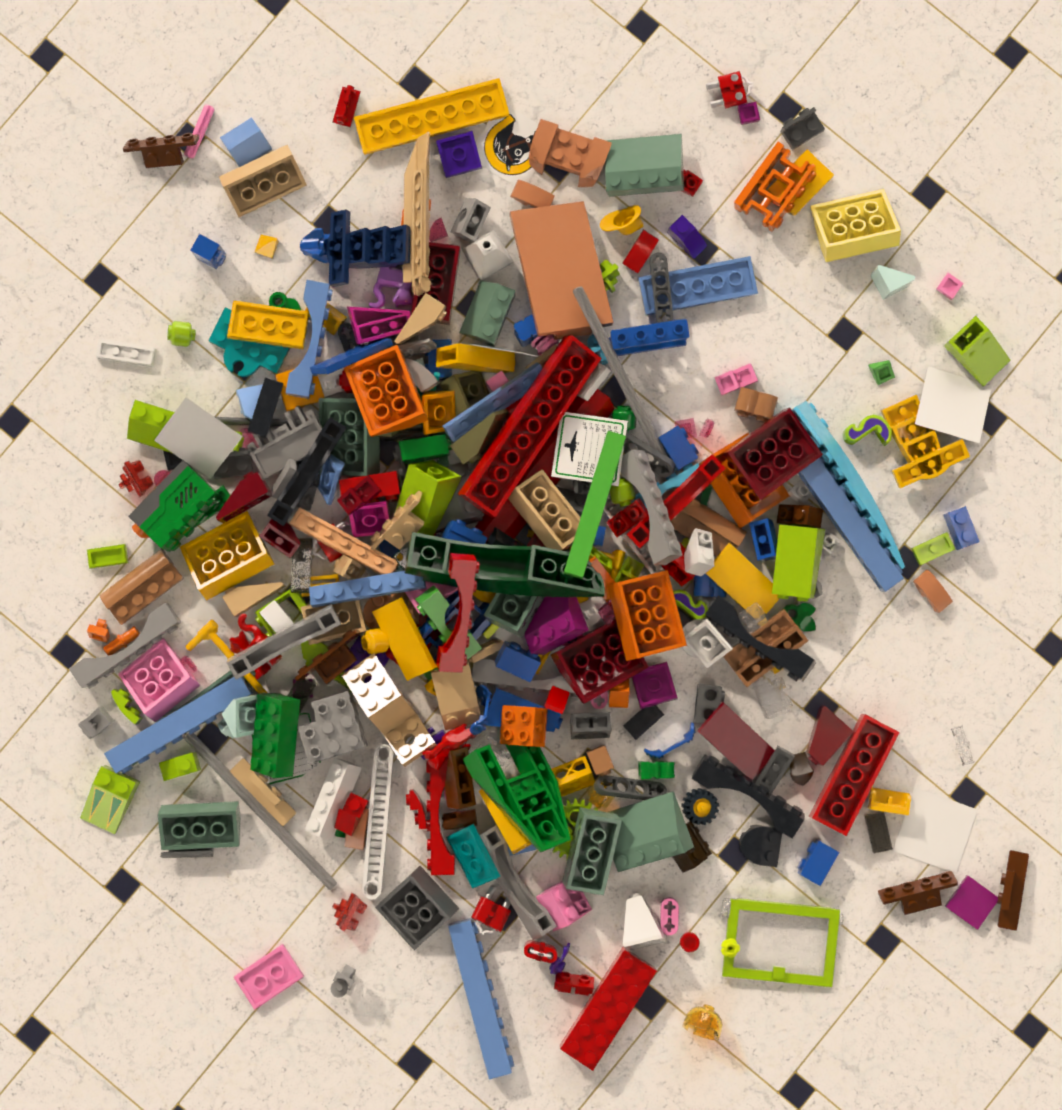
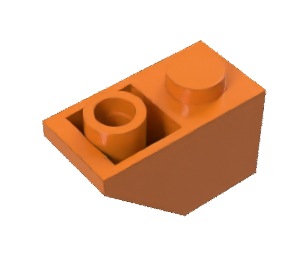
M629 679L609 690V707L628 708Z

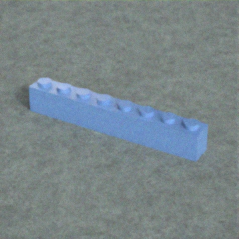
M820 457L800 471L798 475L880 591L886 592L904 579L901 575L903 571L897 564L891 561L890 558L892 556L886 548L883 549L879 544L881 542L880 538L876 533H872L868 527L870 525L864 517H860L857 513L858 507L853 501L850 502L848 500L846 490L842 486H838L835 481L836 476L831 470L828 471L824 466L825 461Z
M233 677L104 754L115 773L122 772V774H125L133 769L131 765L139 762V764H142L150 759L148 755L151 753L159 754L167 749L165 745L172 742L174 745L184 739L182 735L189 732L191 735L200 729L199 725L206 722L208 725L217 719L216 715L221 712L223 713L233 699L250 696L253 692L244 677L237 680Z
M472 918L451 923L448 925L488 1078L490 1080L511 1074V1067H515L512 1055L508 1056L506 1048H509L507 1036L503 1037L501 1029H504L502 1017L498 1018L496 1012L499 1009L497 998L492 997L491 991L494 990L492 979L487 978L486 972L489 971L487 961L483 960L481 956L484 949L482 942L477 941L476 934L479 933L475 922H472Z

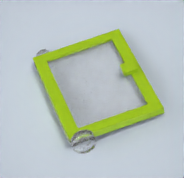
M723 898L722 917L728 918L725 940L735 939L737 944L740 945V951L733 958L724 956L722 977L832 987L838 927L843 925L844 920L840 909L741 898Z

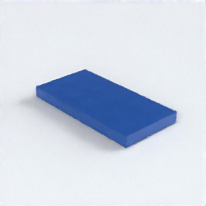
M391 338L366 342L310 367L312 374L333 373L393 345Z

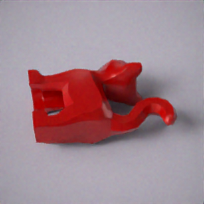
M241 614L238 618V625L242 629L239 632V636L229 639L231 642L230 650L236 654L268 638L256 625H247L245 623L247 614ZM243 630L254 633L255 637L250 644ZM280 654L269 660L270 664L274 666L282 659V655ZM266 662L255 669V678L257 680L272 669L271 666Z
M462 724L443 735L441 742L433 750H426L422 754L427 759L429 765L437 771L448 760L449 751L468 747L469 750L471 745L466 744L469 739H474L477 735H472L470 728L467 729V725Z

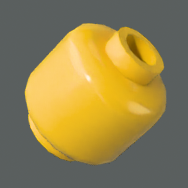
M380 628L367 630L361 638L362 648L369 654L383 653L389 648V640Z

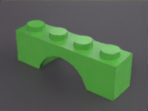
M433 585L415 600L419 604L417 609L423 616L427 614L430 618L427 622L434 631L436 629L440 631L439 638L445 644L453 631L445 624V613L450 604ZM469 631L467 634L469 636V647L465 649L467 660L482 649Z

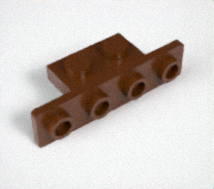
M185 133L182 136L174 137V135H167L163 138L148 137L145 140L135 138L128 140L122 149L123 152L141 151L146 168L182 165L184 160L180 147L196 145L199 140V134Z
M349 630L343 634L342 637L344 639L339 643L336 641L328 646L327 649L329 651L324 655L321 653L313 658L312 661L314 663L309 667L305 665L298 670V675L295 677L296 681H302L314 670L317 671L325 684L333 681L358 661L347 644L360 635V631Z
M1009 851L1006 874L1002 873L1000 882L1001 885H1004L1003 893L999 892L997 904H1001L997 924L1000 928L1017 930L1028 866V853Z
M952 871L943 872L938 875L886 887L885 889L878 890V895L884 905L901 901L902 911L904 915L942 906L940 890L957 886L958 881Z

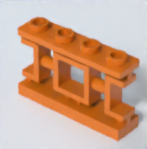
M780 142L776 143L734 201V208L739 212L743 211L747 215L754 208L766 217L762 221V225L768 227L771 232L781 226L784 220L783 216L786 212H791L796 198H800L806 190L804 187L808 182L811 183L817 174L816 165H811L808 161H805L800 168L787 160L791 155V151L785 149L784 145ZM779 159L780 164L787 167L782 174L773 169ZM792 172L802 177L796 187L795 182L789 179ZM773 178L787 185L780 198L765 190ZM757 189L758 194L764 197L761 204L751 199ZM771 202L781 207L774 217L773 212L766 209Z

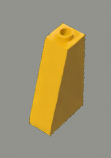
M460 343L440 347L436 351V367L490 373L502 371L503 373L514 372L516 363L514 352Z
M481 788L479 793L513 855L532 845L511 824Z

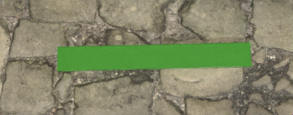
M607 431L564 574L583 579L626 439L625 435Z

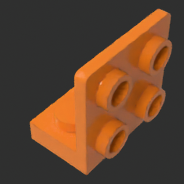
M503 705L500 744L545 747L548 709Z

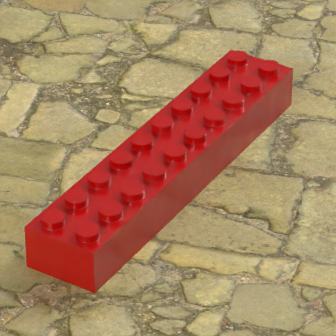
M573 335L564 336L458 495L487 516L496 517L602 358Z

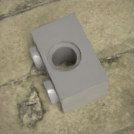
M466 198L451 229V233L465 241L475 242L491 207L476 198Z

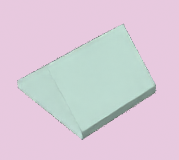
M878 265L871 274V278L883 300L907 288L916 277L882 265Z
M257 694L233 699L222 713L233 737L238 738L254 734Z

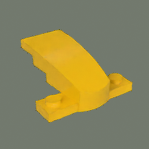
M913 395L880 410L884 420L891 427L892 436L907 461V464L892 470L898 488H903L918 480H929L938 477L949 466L970 457L963 439L941 448L935 430L915 424L920 404L917 395Z

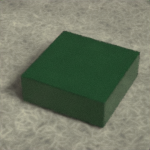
M708 486L703 491L700 504L708 506L713 487Z

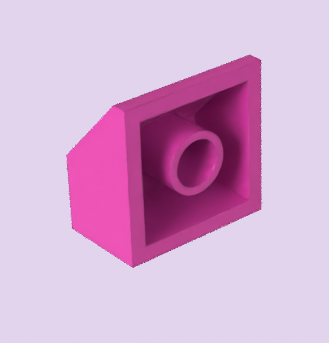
M387 501L367 503L349 515L353 537L371 536L376 531L380 532L383 529L382 526L387 519L391 520Z

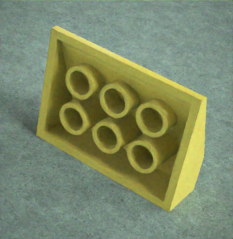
M884 189L810 206L825 262L900 245L901 230Z

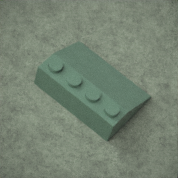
M682 134L607 140L612 143L605 166L606 192L609 197L684 191Z
M319 398V422L322 427H324L330 417L347 427V430L331 453L345 463L342 475L367 476L379 474L380 436L370 437L356 398Z
M674 791L608 812L618 814L622 820L613 856L618 872L679 855L694 847Z

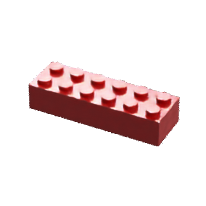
M866 714L860 715L853 729L854 732L849 736L809 814L810 818L845 836L848 835L900 733Z
M623 946L560 1043V1050L593 1071L657 972L656 968Z

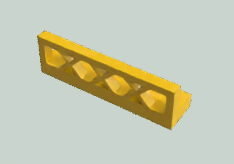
M585 756L552 768L555 777L562 771L567 772L565 777H556L561 797L594 785L595 780ZM583 763L586 769L580 771L574 770L576 766Z

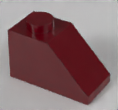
M272 518L259 535L261 539L288 558H291L301 545L289 523L283 526Z

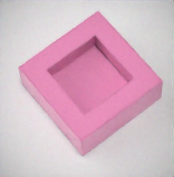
M947 273L936 290L952 300L964 283L950 273Z

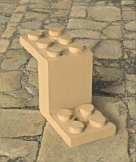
M374 653L342 675L367 717L385 736L404 767L422 756V752L430 750L437 745L410 702L395 686ZM367 676H372L369 683H364ZM409 737H415L413 743L406 744V741Z

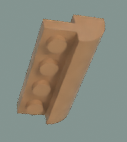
M694 499L670 521L674 526V530L689 540L695 528L711 532L713 554L716 557L728 543L737 549L747 534V531L739 528L736 524L708 506L700 504V501Z
M163 549L157 551L100 594L102 602L111 611L120 625L126 623L184 579Z
M782 609L750 633L758 641L778 649H799L809 641L785 609ZM740 643L733 646V649L723 656L746 687L774 668L771 665V660L765 658V660L761 659L755 654L756 650L751 647L747 649Z

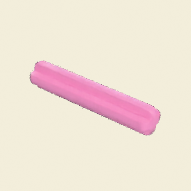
M210 105L204 106L192 133L193 135L199 134L197 144L186 147L184 155L188 158L195 157L215 111Z

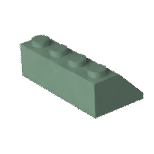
M239 801L161 805L157 814L161 850L239 847L241 819Z

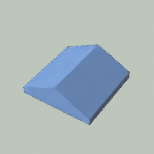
M252 117L220 137L239 167L260 158L272 150Z
M332 454L323 466L318 489L327 505H331L335 499L339 480L345 465L344 462Z

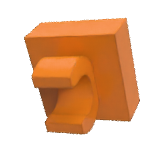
M98 619L96 626L89 624L87 629L89 638L108 643L110 634L108 629H106V620Z

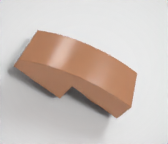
M517 180L510 197L525 206L531 205L534 208L551 206L555 195L525 181Z
M925 570L913 581L920 594L927 598L935 612L940 613L953 602L947 591L929 570Z
M369 808L365 809L353 835H345V847L364 850Z

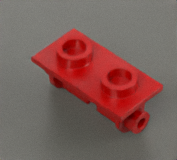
M347 85V88L342 86L332 123L351 128L361 91L354 90V87L351 85Z
M558 972L555 975L554 989L557 992L571 993L572 987H575V994L588 996L593 994L594 977L585 974L576 975L568 972Z

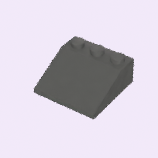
M460 462L446 466V468L462 477L435 534L443 532L447 523L456 519L465 522L466 525L483 520L482 511L458 495L471 475L468 464L463 465Z
M421 866L414 870L375 907L413 950L418 948L459 910V907Z

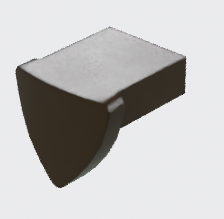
M806 752L794 754L795 757L789 765L792 780L802 786L811 779L814 773L813 768L810 767Z

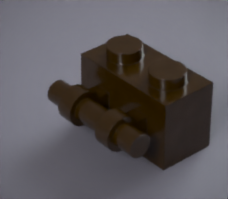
M691 821L687 822L686 826L694 847L685 853L672 856L682 873L696 868L712 854L708 848L709 844L703 840L699 834L700 830Z

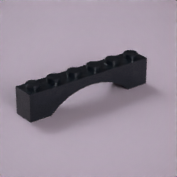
M331 417L328 419L301 465L267 514L268 517L283 526L286 525L347 430V427Z
M719 595L705 613L714 627L717 628L718 625L724 629L723 633L730 638L735 636L740 640L739 643L747 649L753 648L756 650L755 654L763 660L768 658L772 661L771 665L779 671L783 668L788 672L787 676L796 682L798 679L803 682L816 664L813 658L799 649H778L755 639L743 627L736 608Z
M711 755L703 756L693 772L692 779L708 789L727 788L740 791L752 797L767 811L775 829L793 839L805 820V814L801 808L789 805L779 795L774 796L770 794L766 787L755 785L752 779L745 775L742 777L737 774L736 770L731 766L722 765L716 757Z

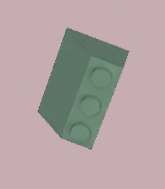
M480 281L459 333L495 347L515 298V290L498 283Z

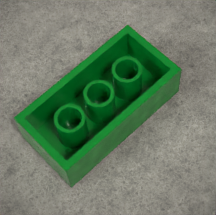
M279 693L257 694L250 762L251 771L272 778L293 777L300 709L299 699Z

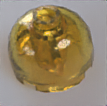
M704 1004L703 1007H694L687 1013L682 1027L687 1031L689 1028L693 1029V1034L702 1038L714 1040V1037L719 1040L723 1024L720 1015L714 1011L715 1008Z

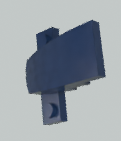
M345 209L331 213L330 236L326 246V255L329 262V284L331 287L349 284V268H380L410 263V226L401 225L393 228L383 226L371 230L365 227L350 232L351 212Z

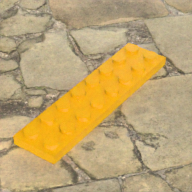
M500 78L356 116L354 120L363 153L366 155L415 142L418 137L427 132H430V137L507 117L510 114Z

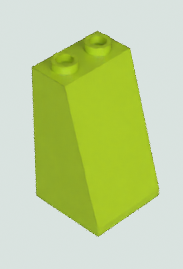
M434 460L410 464L396 510L406 504L405 502L411 494L415 495L418 490L421 491L420 502L411 510L413 514L424 521V525L417 533L434 536L462 476Z
M779 525L772 594L778 595L777 598L789 599V596L797 597V601L808 602V598H814L825 529Z

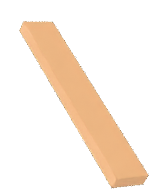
M300 507L289 522L294 528L355 560L379 575L394 573L399 566L395 559L376 549H370L371 546Z

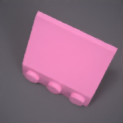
M164 638L118 674L143 713L154 722L200 686L191 671Z

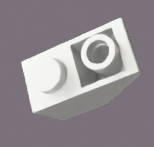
M697 528L693 530L684 554L685 572L702 576L714 567L711 532Z

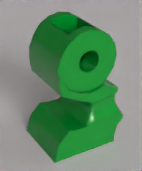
M638 761V779L675 778V762L655 761L651 763L648 761Z

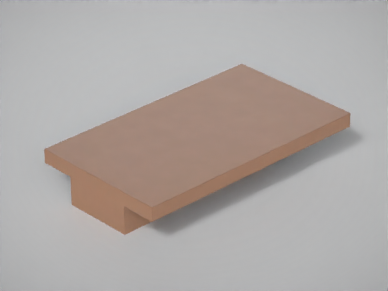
M584 201L510 211V220L538 337L553 335L554 340L562 339L564 336L573 335L577 337L592 333V329L573 294V290L579 286L583 287L602 327L612 326L614 322Z

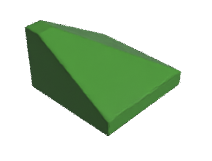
M889 360L868 365L877 385L895 378Z

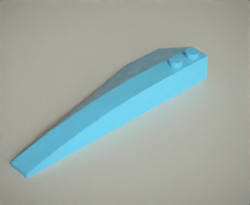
M805 401L797 405L792 411L823 454L821 457L825 461L824 466L828 471L831 470L834 473L836 483L846 490L848 500L856 504L859 509L857 513L861 518L864 517L870 525L868 527L872 533H876L880 538L881 542L879 544L882 548H886L892 556L890 558L891 561L903 569L905 565L877 504L849 458L828 431V424L823 418L820 419L817 416V410L812 403Z

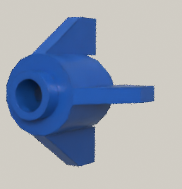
M315 228L303 237L300 242V250L305 256H310L322 263H329L326 255V246L330 234L324 235L322 228Z

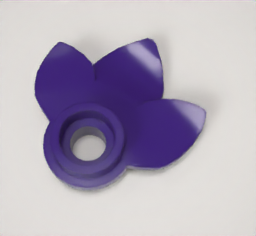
M569 942L567 946H564L562 955L560 957L557 956L556 961L551 963L549 970H551L550 974L556 975L558 972L561 973L566 965L564 959L570 948Z

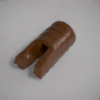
M476 809L444 813L442 816V828L444 830L465 828L472 824L478 826Z

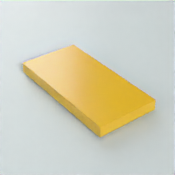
M233 300L227 338L304 350L309 312Z
M730 543L714 559V567L705 573L757 622H760L779 600L777 598L778 595L772 594L773 583Z
M402 597L372 611L381 631L386 634L389 640V647L407 681L437 667Z

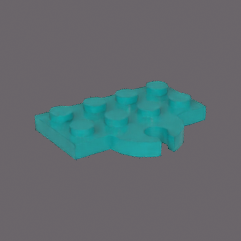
M225 307L208 341L225 350L223 358L227 369L233 373L234 364L240 361L243 362L244 367L238 371V377L251 376L260 367L278 374L290 348L228 339L227 334L232 310Z

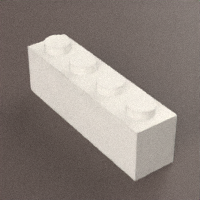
M334 757L306 826V831L318 837L333 840L336 832L334 826L339 808L343 809L350 793L353 791L362 769L361 767Z

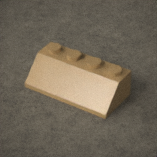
M288 144L219 177L238 217L307 186Z
M541 470L515 487L508 499L547 548L565 551L573 544L581 517L546 473Z

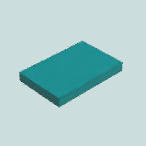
M474 824L446 837L472 889L500 877Z

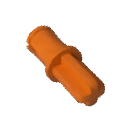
M133 626L122 635L118 634L116 639L103 647L105 653L110 656L121 648H126L127 644L135 640L140 632Z

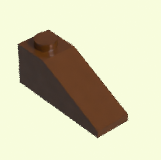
M468 747L449 751L445 781L448 808L463 809L476 805L473 780L463 761V758L469 755Z

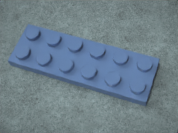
M751 256L669 272L673 310L758 294ZM651 275L639 277L645 316L655 314ZM657 276L655 283L657 285H664L666 279L663 276ZM661 294L657 297V301L660 304H666L668 298L666 295ZM669 307L663 308L662 313L665 312L666 309H669Z

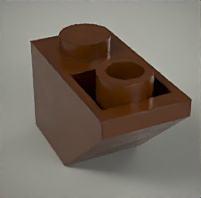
M779 504L776 523L821 528L823 509L808 505Z

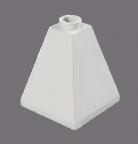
M495 230L490 231L475 242L462 248L463 253L481 281L514 262Z
M640 893L629 895V899L626 900L624 948L635 950L667 942V938L645 898Z

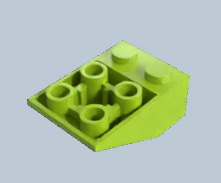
M977 316L973 317L944 345L983 387L1011 361L991 331Z

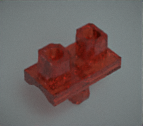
M140 460L132 463L127 461L124 463L125 466L122 467L125 474L120 475L122 482L118 486L120 489L126 487L128 492H132L135 489L140 498L153 486V481L149 476L140 479L137 475L144 471V466Z
M352 892L348 900L342 898L340 904L334 903L332 906L336 909L334 917L338 918L336 925L339 926V929L355 931L359 921L352 917L354 912L363 914L367 908V904Z

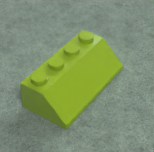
M135 400L129 416L127 439L170 452L154 440L175 412Z

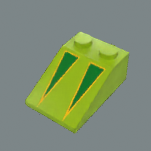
M107 765L101 766L91 786L80 818L110 833L116 834L141 781L122 774V772L115 773L113 768Z

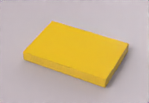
M808 149L794 164L801 168L805 161H808L809 164L816 165L817 174L811 183L808 182L804 187L806 188L804 194L800 198L797 197L794 201L795 205L790 212L793 216L834 176ZM794 172L789 176V179L795 182V187L802 178ZM777 179L767 191L780 198L787 185Z

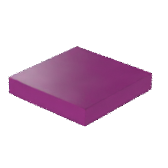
M667 662L649 666L647 669L631 677L640 709L678 699Z
M966 875L945 907L978 930L996 905L998 897Z

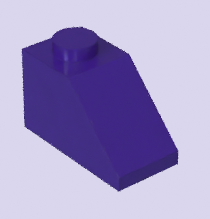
M683 215L668 229L667 233L693 259L708 246L696 227Z

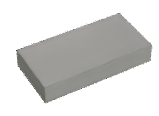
M289 458L272 486L273 498L278 499L297 471L296 460Z

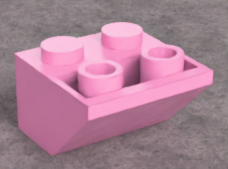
M562 881L536 896L538 902L547 909L557 926L552 929L553 932L571 925L592 910L583 892L566 889Z

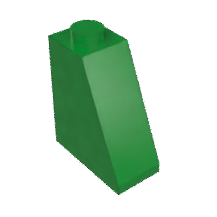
M445 434L399 441L402 461L405 465L450 456L449 450H453L450 446L452 445L451 440L447 439Z

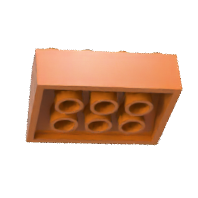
M398 345L344 367L370 437L411 428L429 420L403 353Z
M749 433L714 453L727 469L711 485L739 528H742L790 497L782 484L762 500H759L723 453L741 441Z
M668 570L607 585L626 661L687 646Z

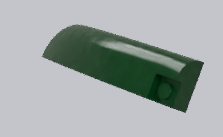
M412 532L404 573L423 577L422 581L457 587L456 580L451 579L448 573L450 553L474 555L477 562H479L478 574L475 573V580L477 581L476 590L542 597H604L605 595L603 579L600 573H597L592 567L590 561L587 563L583 579L564 574L570 552L537 545L503 546L470 543Z

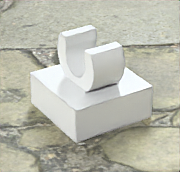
M338 373L320 379L326 398L344 393V390L339 385Z

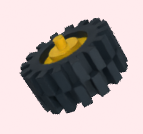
M697 788V790L692 789L691 793L687 792V797H683L685 802L681 803V807L684 808L682 812L685 814V817L697 825H706V822L711 823V819L717 817L715 813L719 812L717 809L719 803L716 802L718 799L711 792L701 788Z

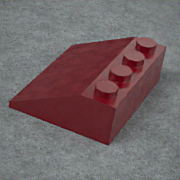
M790 407L783 409L723 453L733 469L759 500H762L823 455Z
M616 619L550 654L559 672L583 704L649 667L644 657L626 661Z

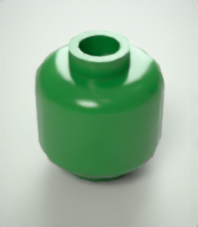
M617 406V409L612 411V419L628 421L626 430L628 433L629 430L636 428L637 419L630 406Z

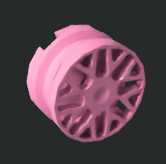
M553 335L537 336L532 341L531 346L538 350L537 353L539 355H542V353L557 344L560 339L554 340Z

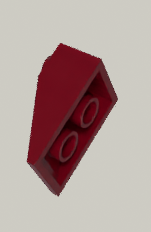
M251 471L243 476L244 479L239 482L217 514L216 519L219 522L225 523L272 497V492L260 473Z

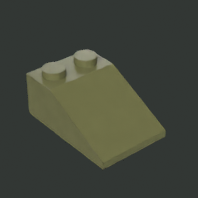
M507 409L493 412L450 445L463 465L467 463L472 465L475 462H480L498 435L509 412Z

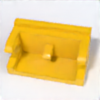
M872 787L869 795L868 809L909 816L910 793Z

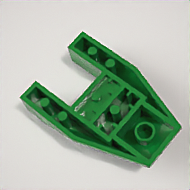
M490 745L478 748L463 758L471 777L511 824L537 850L544 852L571 840L558 781L540 747L506 745L520 773L519 776L508 780Z

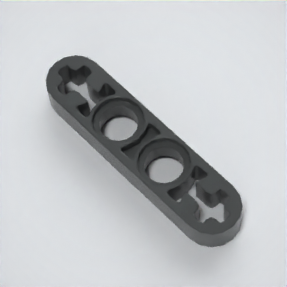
M657 252L651 256L649 264L655 318L657 323H661L663 320L659 318L662 317V309L667 307L669 309H666L665 313L667 317H670V319H667V322L673 321V308L667 258L663 253ZM656 257H659L661 261L663 260V262L660 265V269H664L665 272L658 271L654 273V271H657L658 269L657 263H653V261L656 260ZM663 276L666 279V283L664 285H657L655 278ZM664 294L667 296L668 302L660 304L657 301V297Z
M626 431L627 441L624 444L623 453L626 454L631 451L629 443H633L637 446L638 450H644L645 453H649L654 457L653 461H649L652 471L662 477H668L673 473L675 463L672 459ZM664 465L668 466L667 470L663 468Z
M605 775L600 776L594 782V790L604 796L647 800L667 793L665 785L654 781ZM618 783H621L625 786V792H622L618 789ZM638 785L642 787L644 791L643 794H639L636 791L635 786Z

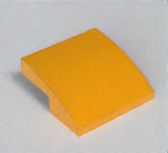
M294 369L275 375L276 381L284 383L281 397L286 412L295 410L297 406L304 408L306 405L319 403V398H325L318 375L313 376L312 383H315L314 395L310 394L309 399L286 395L289 373Z

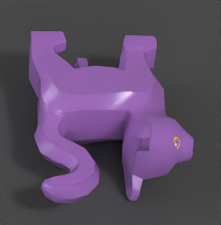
M397 265L380 267L377 282L373 289L378 302L369 303L370 308L380 309L384 306L385 296L381 291L382 287L398 289L393 298L396 308L399 305L405 306L406 304L413 303L414 298L410 292L412 283H403V270L397 269Z

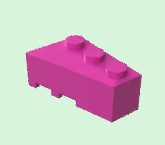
M347 307L357 344L399 334L411 316L410 311Z

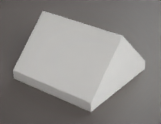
M708 619L703 620L685 636L686 644L706 668L733 649Z

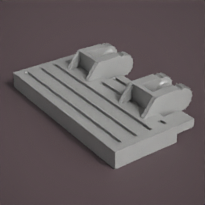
M300 406L295 407L296 413L302 422L299 426L294 420L293 415L289 411L286 412L285 417L292 430L289 429L287 423L273 431L269 428L267 434L269 443L265 444L261 436L253 434L259 448H257L255 442H251L246 446L263 479L281 471L289 458L297 462L306 457L323 428L313 409L304 414Z

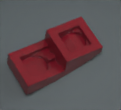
M367 476L356 487L349 488L337 499V502L348 515H351L376 497L382 490L370 476Z

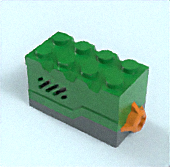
M182 460L128 517L135 523L132 526V530L139 537L151 538L161 549L171 552L180 547V540L184 536L187 538L194 532L195 529L193 527L197 522L201 524L207 519L208 515L206 513L211 508L215 510L221 504L220 500L223 497L190 465Z

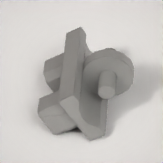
M347 964L341 973L337 971L333 979L334 982L330 989L334 997H343L354 983L352 977L356 970Z

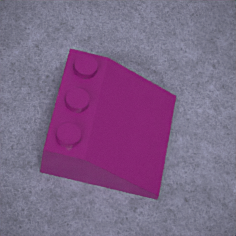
M544 597L524 634L530 653L545 655L589 629L577 597Z

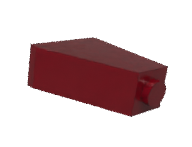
M821 705L818 710L806 753L809 755L808 760L815 766L818 764L824 766L854 732L825 705Z

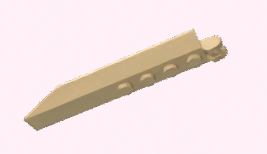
M430 132L417 138L404 173V225L410 226V263L403 264V283H412V292L417 296L428 292L431 288V281L428 278L430 271Z

